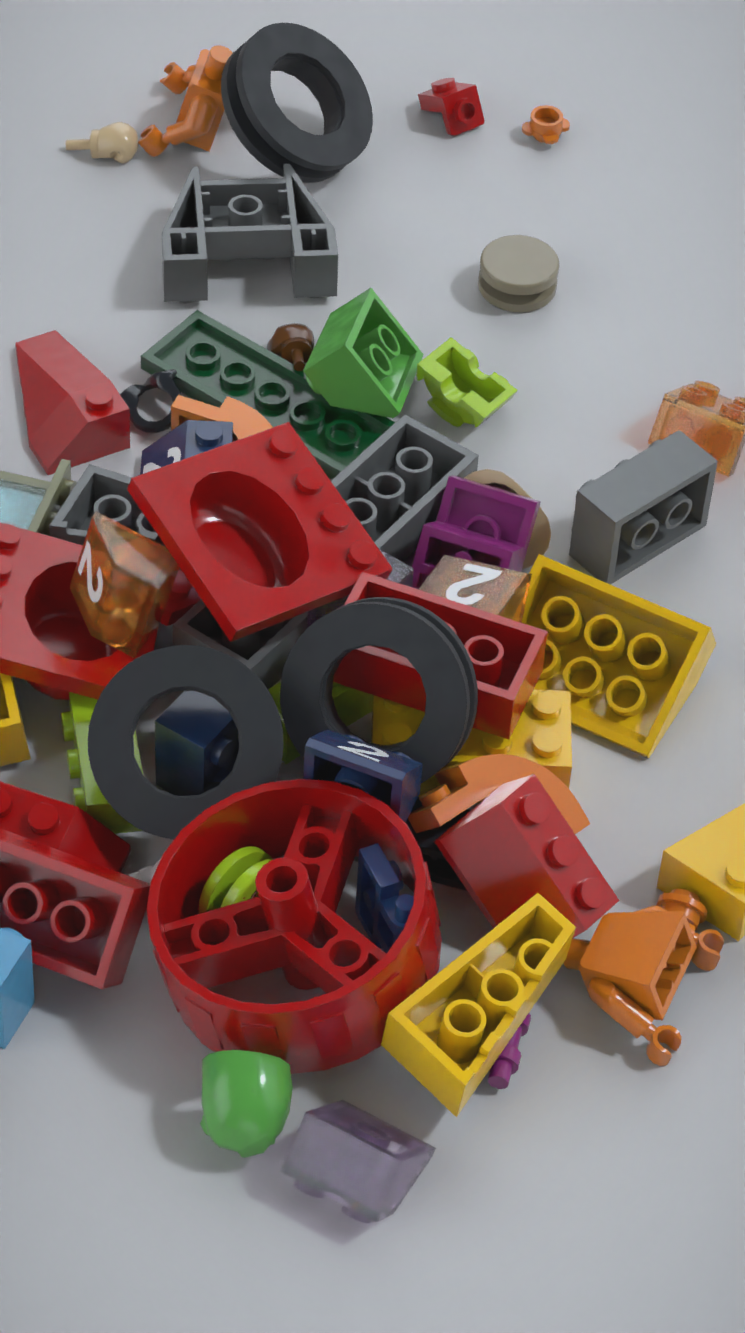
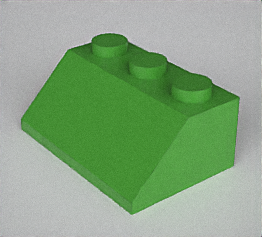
M369 288L330 313L303 372L311 389L319 395L322 394L330 406L394 418L402 410L417 373V364L422 360L424 354L374 290Z

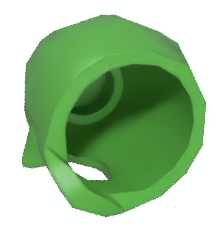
M227 1050L210 1053L202 1059L201 1098L204 1115L200 1122L205 1134L210 1136L219 1148L238 1152L243 1158L264 1153L270 1145L275 1144V1140L282 1132L290 1112L293 1089L290 1065L280 1057L252 1051Z

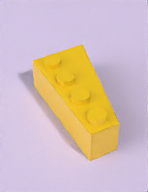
M745 803L663 850L656 887L664 893H671L673 889H685L697 894L701 899V903L708 910L706 920L737 941H740L745 936Z
M537 893L388 1013L381 1046L457 1117L566 960L576 927L544 897Z

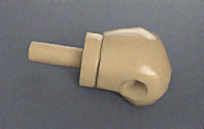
M115 122L100 130L93 129L90 139L66 140L65 145L66 150H90L92 158H113L115 161L124 164L134 157L138 149L139 140L137 132L132 126L123 122Z

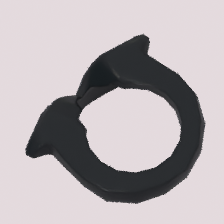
M175 369L154 373L147 379L144 385H131L120 394L130 409V421L137 429L146 433H158L171 427V411L162 420L147 421L139 415L137 407L139 397L145 391L155 388L167 392L174 402L176 397L181 395L173 380L177 374Z

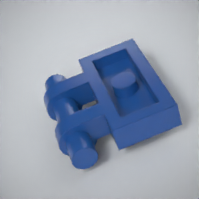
M377 843L359 849L355 913L371 942L380 949L383 948L387 954L405 927L413 906L414 897L409 894L399 895V891L404 888L400 868L394 860H387L380 845Z

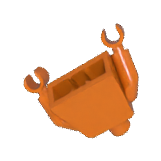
M216 45L210 50H201L197 63L189 66L186 72L175 62L169 63L164 68V72L168 74L167 77L160 80L164 86L174 94H181L187 87L188 89L176 123L167 126L164 134L155 125H150L142 131V139L138 141V144L149 155L154 157L160 155L169 143L174 146L187 143L210 152L224 113L221 79L225 64L232 55V51L229 48Z
M656 905L634 912L608 913L602 916L591 940L572 938L564 965L567 969L580 971L589 997L595 1004L633 1036L639 1038L642 1035L649 1041L646 1048L649 1060L656 1065L666 1066L672 1056L668 1049L662 1047L659 1043H665L672 1050L677 1051L681 1044V1035L671 1025L656 1027L652 1022L654 1019L663 1021L691 960L702 970L710 971L716 968L720 960L719 953L724 945L721 933L713 929H707L698 934L695 932V925L687 921L685 912L668 911Z

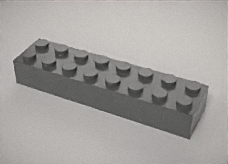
M404 414L331 482L389 562L393 572L417 550L423 525L437 520L448 477L455 475L464 478L470 473L477 471L479 455ZM349 595L230 642L207 606L200 599L173 624V646L195 645L224 652L246 665L259 677L266 688L270 689L282 678L287 657L298 638L315 621L344 606Z

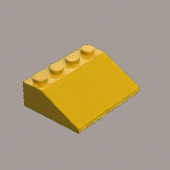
M538 554L507 616L508 619L548 631L543 671L534 689L571 691L572 725L647 758H650L696 687L716 646L711 627Z

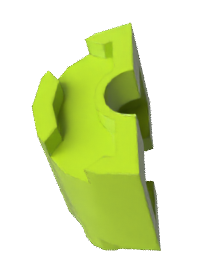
M450 337L417 364V381L424 379L426 387L432 396L427 403L443 420L455 427H460L464 423L478 427L511 400L518 390L507 379L496 372H493L491 375L481 372L478 369L479 362L475 354Z

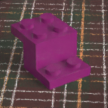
M455 475L449 476L437 520L423 525L407 586L448 599L446 591L450 585L483 575L482 573L464 570L463 568L467 563L502 571L497 578L461 588L457 592V595L461 598L470 597L474 593L485 595L481 600L468 604V606L499 615L504 596L516 591L541 501Z

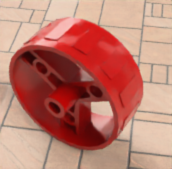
M293 779L264 783L234 793L204 810L180 831L163 853L150 883L146 910L150 938L155 949L152 951L163 981L177 1012L180 1013L186 1026L203 1045L214 1052L241 1050L280 1057L290 1065L291 1074L325 1071L358 1060L381 1047L388 1013L434 977L439 970L442 942L439 928L441 922L427 862H424L421 849L408 825L387 804L357 788L333 781ZM377 843L380 845L387 860H394L402 873L403 882L414 892L413 906L405 927L387 954L336 914L355 856L359 857V849ZM255 846L272 857L273 860L264 864L256 876L255 883L259 897L198 914L199 899L206 881L219 863L228 855L240 848ZM281 967L284 977L290 985L304 990L319 987L326 994L305 1001L263 1004L241 1002L214 993L207 988Z

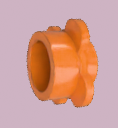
M542 105L532 110L530 122L523 123L522 132L527 136L533 135L539 142L554 144L558 142L559 135L562 132L569 130L570 123L567 119L563 118V113L558 108Z

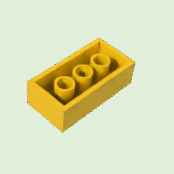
M534 689L509 740L472 728L468 739L459 753L442 769L490 754L515 755L545 767L569 788L572 771L571 691ZM373 695L371 743L392 745L406 741L416 733L425 716V712ZM435 775L421 783L418 797L440 785Z

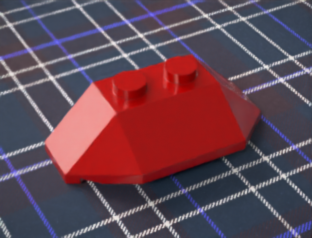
M0 781L1 829L121 873L131 851V846L77 806Z

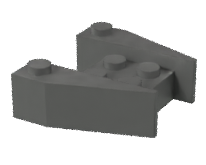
M283 164V178L200 180L199 167H192L162 232L164 302L187 303L192 301H208L207 260L230 261L233 259L254 258L270 260L289 257L294 298L337 296L338 249L335 228L290 164Z

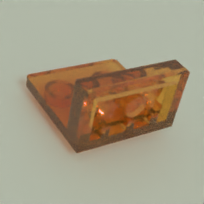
M696 380L694 384L690 383L664 394L648 444L651 445L659 439L663 440L680 430L718 461L716 472L729 477L734 474L745 444V398L735 397V400L720 395L719 387Z

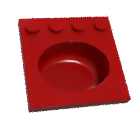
M289 422L133 477L127 488L140 510L185 574L186 579L194 587L230 642L350 595L362 572L388 579L393 570Z
M0 522V673L24 679L36 691L56 700L69 701V692L98 700L109 681L123 667L136 658L154 651L159 622L147 617L139 609L129 608L113 600L115 590L105 585L102 586L99 601L93 602L90 599L88 584L85 586L74 578L85 549L84 545ZM91 548V559L108 552ZM92 579V587L96 592L98 582Z

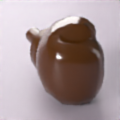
M291 323L282 325L274 332V335L267 344V350L292 363L296 371H302L313 351L314 335L312 330L304 324Z

